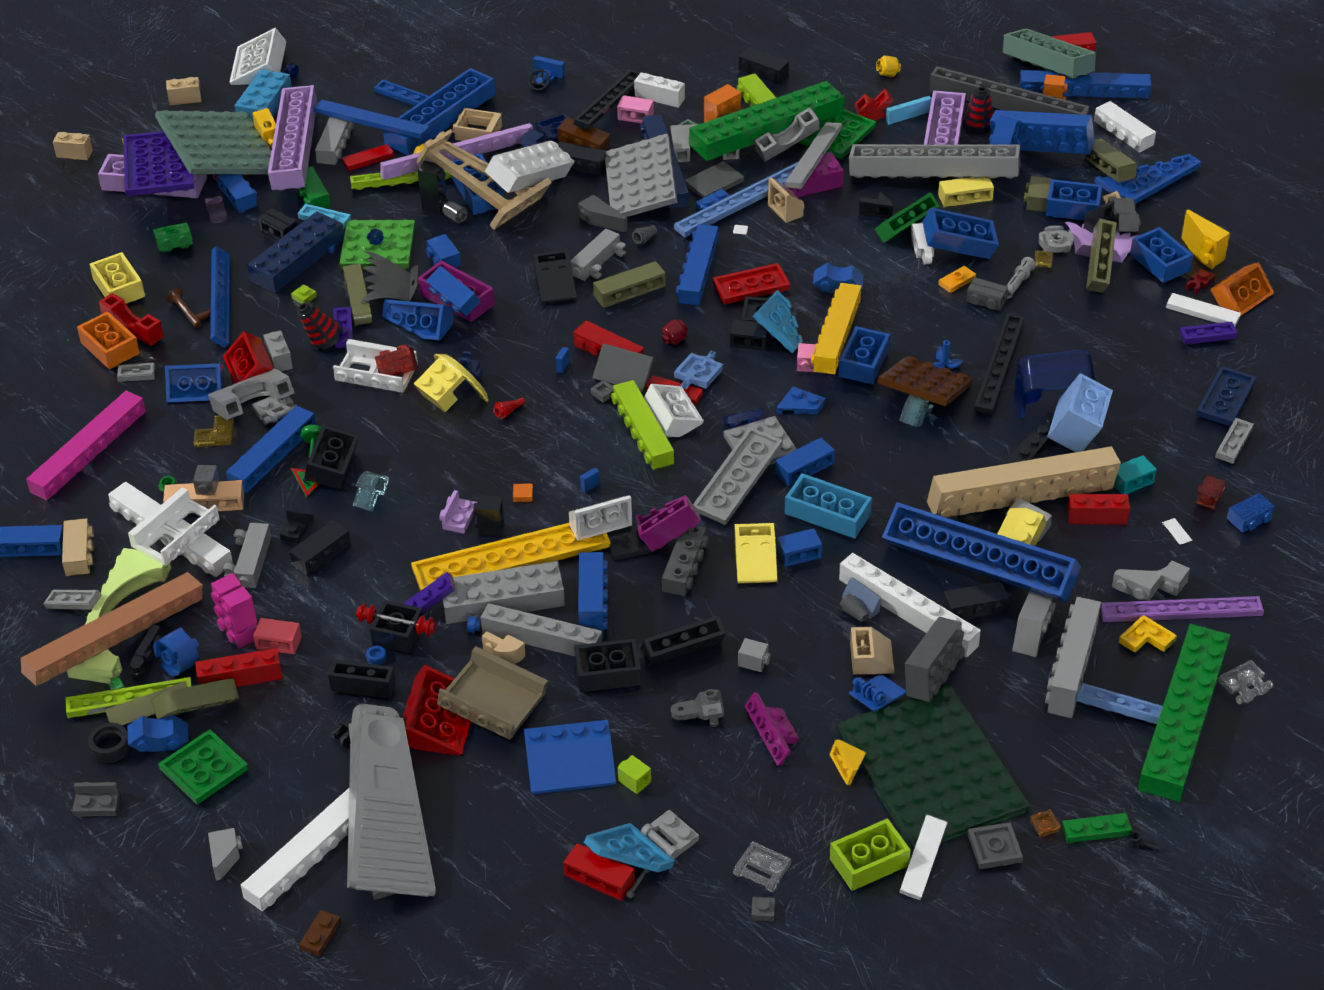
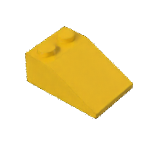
M1187 210L1181 238L1198 262L1213 269L1225 260L1230 233L1196 213Z

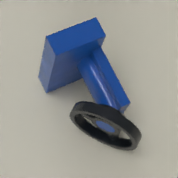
M535 56L533 58L534 71L529 75L528 83L535 91L545 90L555 77L563 79L565 76V62ZM535 73H539L534 81H531L532 76ZM531 84H536V85H538V86H544V87H543V88H540V89H536V88L532 87Z

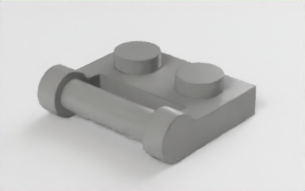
M670 810L651 824L644 825L641 829V832L646 837L655 842L672 859H675L699 841V835ZM659 831L662 835H664V836H665L669 841H671L674 845L671 846L666 840H664V839H663L658 833H656V832Z

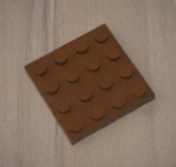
M907 356L879 376L878 384L947 406L971 386L973 379L967 377L966 374L954 373L945 367H933L934 364L930 362H921L915 357Z

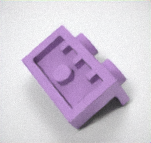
M454 490L447 499L445 509H442L440 512L442 528L464 534L474 515V503L477 502L459 498L458 491Z

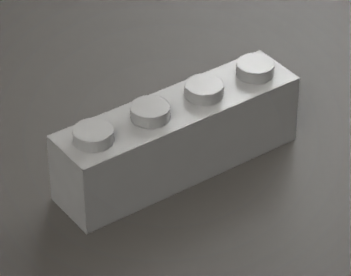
M334 117L329 118L315 149L317 163L337 164L338 159L342 156V150L346 147V141L350 138L351 129H354V122Z

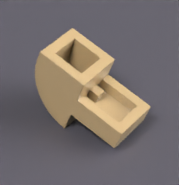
M486 631L482 636L483 650L512 664L520 662L525 657L524 642L510 635L501 639Z

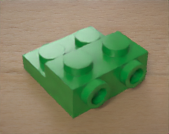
M187 222L153 229L159 251L169 252L173 250L172 248L179 247L183 249L193 244Z

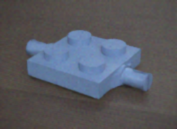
M710 351L707 356L691 353L674 371V378L683 381L681 383L683 389H687L690 384L706 389L722 372L723 364L713 360L716 357V353Z

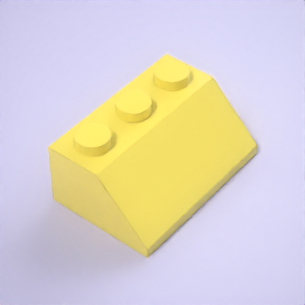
M1010 508L998 535L1036 546L1046 525L1045 517L1043 514L1028 508Z

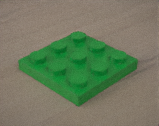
M210 729L158 763L159 769L197 805L249 770L248 764Z

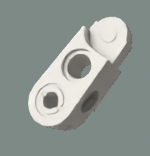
M923 223L911 224V239L916 258H922L924 265L932 264L935 248L927 246Z

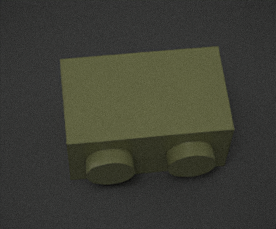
M1031 176L1030 182L1026 183L1024 203H1027L1026 210L1046 212L1051 178Z

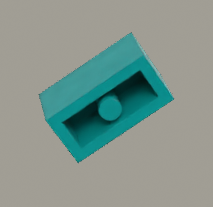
M1144 455L1133 458L1128 462L1120 464L1113 486L1121 494H1129L1153 484L1157 469Z

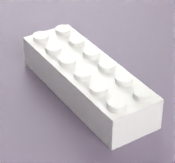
M551 140L494 155L485 172L507 193L535 186L547 177L550 181L566 177L574 160L570 158L568 153L560 149L556 142Z

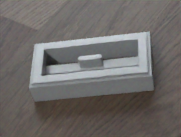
M155 363L118 365V382L155 380Z

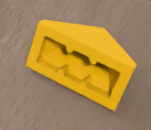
M838 739L835 740L829 755L846 785H851L866 752Z

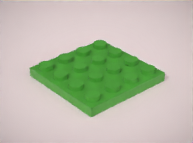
M348 220L340 259V269H343V266L361 264V269L368 266H376L368 260L375 259L364 251L378 254L403 269H409L415 220Z

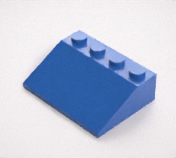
M608 720L524 729L531 795L616 785Z

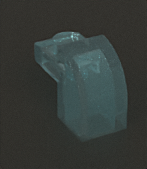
M909 395L899 421L920 427L926 412H931L933 405L929 404L928 400Z
M371 471L363 472L356 483L358 490L353 506L373 512L378 494L384 495L389 477Z

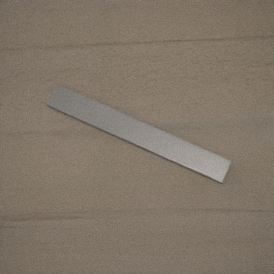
M825 123L785 181L787 188L802 189L841 131L842 123Z

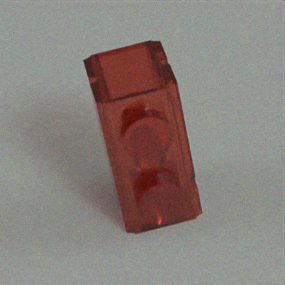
M401 345L392 352L390 350L379 352L380 355L375 356L378 373L397 376L417 370L418 365L413 348Z

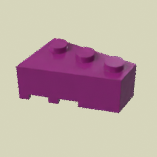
M829 152L823 156L802 189H791L797 197L843 187L844 170L833 153Z
M686 495L666 503L665 508L660 510L656 508L651 509L650 514L643 517L641 514L635 516L639 536L652 552L664 547L666 543L680 537L682 533L696 527L701 522L699 511Z

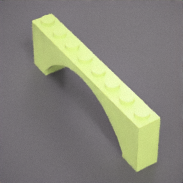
M123 548L121 554L116 558L114 568L109 572L106 584L104 583L102 586V596L92 611L88 613L85 624L111 612L120 601L138 589L159 581L165 582L171 569L170 563L165 566L138 550ZM107 649L67 670L69 678L109 684L111 683V678L119 677L122 667L119 656L113 655Z

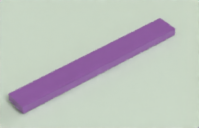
M1260 596L1101 603L1100 606L1102 622L1137 621L1143 615L1151 620L1263 616L1264 613Z

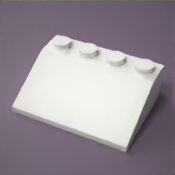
M276 28L237 47L229 82L231 85L250 84L260 69L280 72L286 40Z

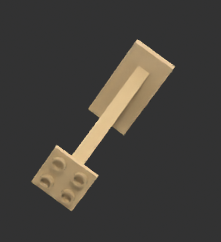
M451 129L447 132L442 131L434 140L429 139L424 144V149L420 151V156L417 160L419 164L427 158L431 159L497 208L499 211L490 224L493 230L540 200L552 183L547 177L532 188L528 187L514 191L517 196L513 199H505L487 186V184L494 181L485 172L488 163L448 141L453 132ZM440 151L447 152L462 161L463 164H455L442 155ZM470 166L488 176L489 179L484 182L479 181L463 168Z

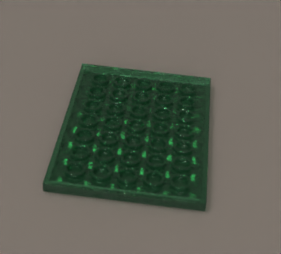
M951 685L939 688L938 694L934 695L930 702L909 698L885 706L876 712L870 711L838 722V729L845 741L866 752L861 767L912 851L915 849L926 815L947 822L941 842L968 833V829L989 826L1030 811V804Z

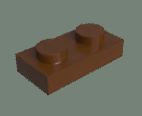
M320 910L299 943L300 950L320 957L340 925L341 918Z

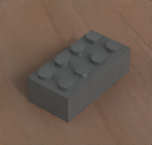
M943 617L937 618L905 662L906 696L930 702L933 696L938 694L940 686L947 681L950 672L954 671L957 662L964 656L962 622Z

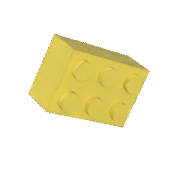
M122 252L90 263L93 280L104 297L113 293L124 299L125 303L145 297L142 280Z

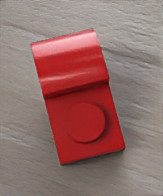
M884 89L875 99L864 94L854 106L859 115L871 120H879L886 116L885 109L893 102V98L890 92Z

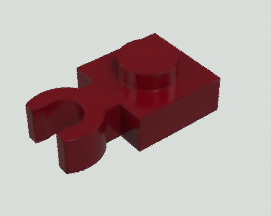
M1200 268L1191 276L1190 281L1187 282L1186 290L1194 288V294H1197L1200 287L1206 289L1214 281L1215 275Z

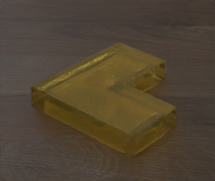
M217 415L214 416L213 428L195 429L194 447L232 445L234 417L226 420Z

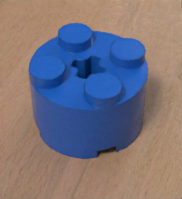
M180 627L154 643L153 648L156 658L160 656L162 660L161 667L171 676L182 674L195 666V662L200 661L197 651L199 649L197 640L191 639Z

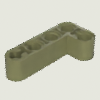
M361 264L343 266L344 282L348 292L354 325L372 323L369 301L361 303L367 295Z
M226 679L162 693L152 700L156 718L161 719L172 714L176 716L179 713L228 704L240 698L235 680Z

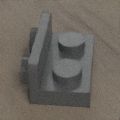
M83 782L74 784L76 794L72 810L74 817L117 816L121 795L116 782Z

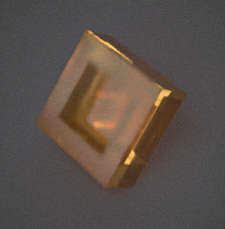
M1051 809L1032 815L1030 818V822L1040 837L1060 831V824Z

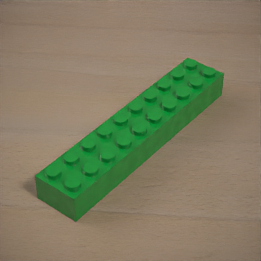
M824 81L690 127L689 145L708 161L754 145V140L767 132L770 134L782 132L791 125L796 115L809 107L819 118V121L842 114L844 112L845 97L831 84Z
M1193 624L1189 625L1140 775L1139 791L1177 802L1181 801L1231 634Z

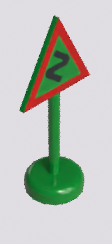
M307 425L301 430V438L304 442L310 444L309 457L322 428L321 426ZM291 468L307 498L320 483L304 479L306 470Z

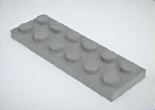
M749 427L693 504L699 511V514L726 525L780 450L783 440Z

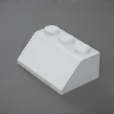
M650 384L644 399L666 437H681L703 424L704 420L682 386Z
M630 495L570 511L569 525L577 541L632 526Z

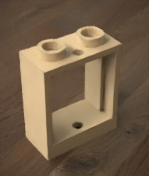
M464 108L462 113L459 114L457 122L453 125L455 140L465 141L500 131L502 128L501 113ZM471 124L487 127V129L483 130L467 127V125Z

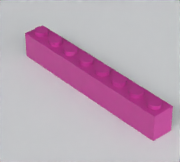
M129 391L122 393L26 479L30 493L45 500L56 494L59 489L146 412L143 398Z

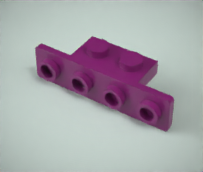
M754 692L745 704V709L777 766H782L791 753L787 743L795 744L799 737L784 710L778 707H766L759 694Z

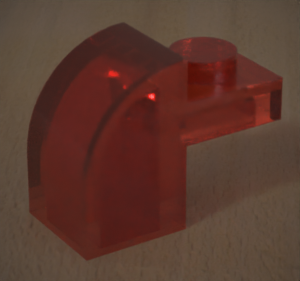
M1206 475L1203 484H1199L1196 490L1198 496L1195 503L1215 509L1226 487L1225 481Z

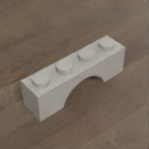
M809 107L796 115L791 125L777 134L767 132L755 139L756 152L764 162L768 161L820 130L819 118Z

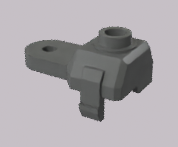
M718 689L699 692L695 700L678 702L671 707L672 718L676 720L709 719L710 727L719 726L718 718L725 715L721 693Z

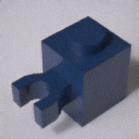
M463 351V358H458L457 362L478 381V379L482 378L483 372L480 368V362L471 360L470 351ZM464 379V381L461 383V384H464V385H470V384L466 381V379Z

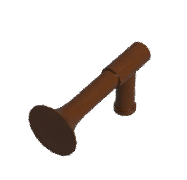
M180 288L171 290L167 295V301L169 303H176L195 328L201 326L200 320L211 317V309L195 315L182 300L183 291Z

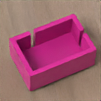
M231 573L211 583L213 591L211 592V597L216 605L214 606V611L218 616V627L221 631L225 630L227 638L231 643L234 642L238 648H241L254 641L253 635L257 628V619L252 596L241 585L235 575Z

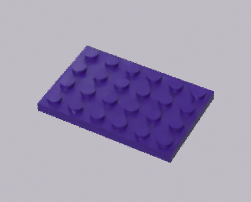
M164 131L123 135L126 196L161 192L170 193L194 189L193 174L189 173Z

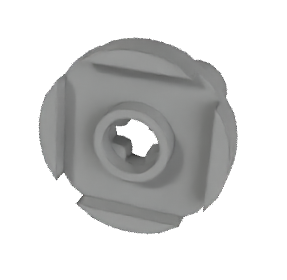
M1048 226L1044 228L1043 232L1039 233V244L1045 253L1070 252L1074 241V235L1070 230L1067 232L1062 226Z

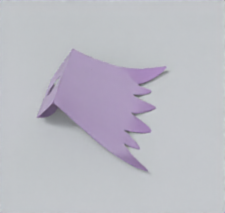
M1065 222L1074 235L1075 254L1090 257L1093 233L1084 229V224L1081 228L1077 224ZM1116 231L1112 261L1122 263L1131 251L1132 239L1139 235L1130 237L1131 232H1127L1120 236L1119 231Z

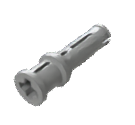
M1024 257L1021 265L1016 267L1015 275L1007 284V299L1013 296L1022 281L1028 279L1030 272L1036 268L1034 259Z

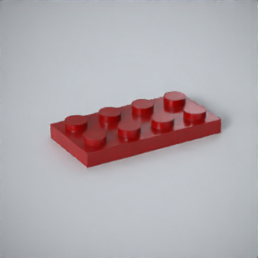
M779 263L713 278V285L724 304L745 300V297H760L773 294L777 290L779 292L790 290V283Z

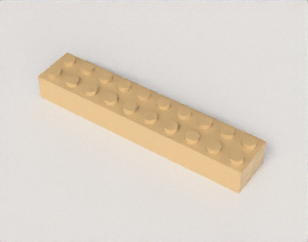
M1111 446L933 476L927 503L933 514L948 518L950 516L1009 507L1013 505L1018 497L1028 503H1036L1044 500L1069 497V494H1089L1091 492L1106 491L1113 488L1121 462Z

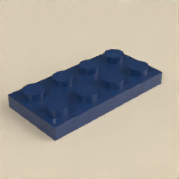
M1221 366L1198 407L1196 416L1231 427L1256 382V376Z

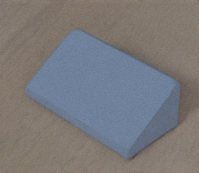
M851 577L843 592L842 599L848 594L855 595L869 613L868 618L874 617L880 612L881 598Z

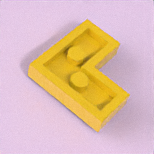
M1143 615L1119 637L1118 642L1133 652L1139 650L1146 642L1164 652L1176 641L1177 635Z

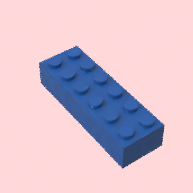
M995 110L990 119L991 134H993L995 129L994 121L999 115L1022 121L1015 145H1020V150L1090 154L1095 144L1092 115Z

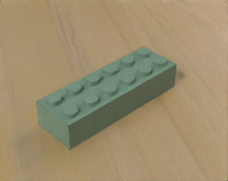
M1027 28L1004 34L1003 53L1008 54L1009 57L1019 58L1021 61L1030 62L1034 66H1042L1045 70H1053L1056 74L1067 75L1068 78H1077L1079 75H1087L1089 72L1095 71L1096 52Z

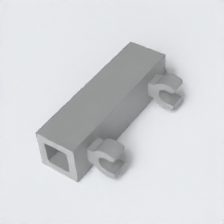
M608 229L603 230L570 261L573 276L583 281L590 275L595 279H599L602 276V273H599L602 269L601 265L614 253L620 257L626 254V251L622 250L626 244L620 242V234Z
M250 523L247 532L241 529L235 530L234 537H237L235 544L243 545L236 566L231 563H224L223 571H226L224 577L233 573L244 588H256L271 541L269 524Z

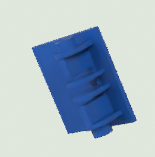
M882 674L868 682H865L861 677L855 678L853 680L854 690L849 692L851 696L875 712L906 694V690Z

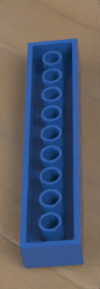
M898 502L895 504L882 536L889 545L1065 603L1068 602L1081 569V565L1074 558Z

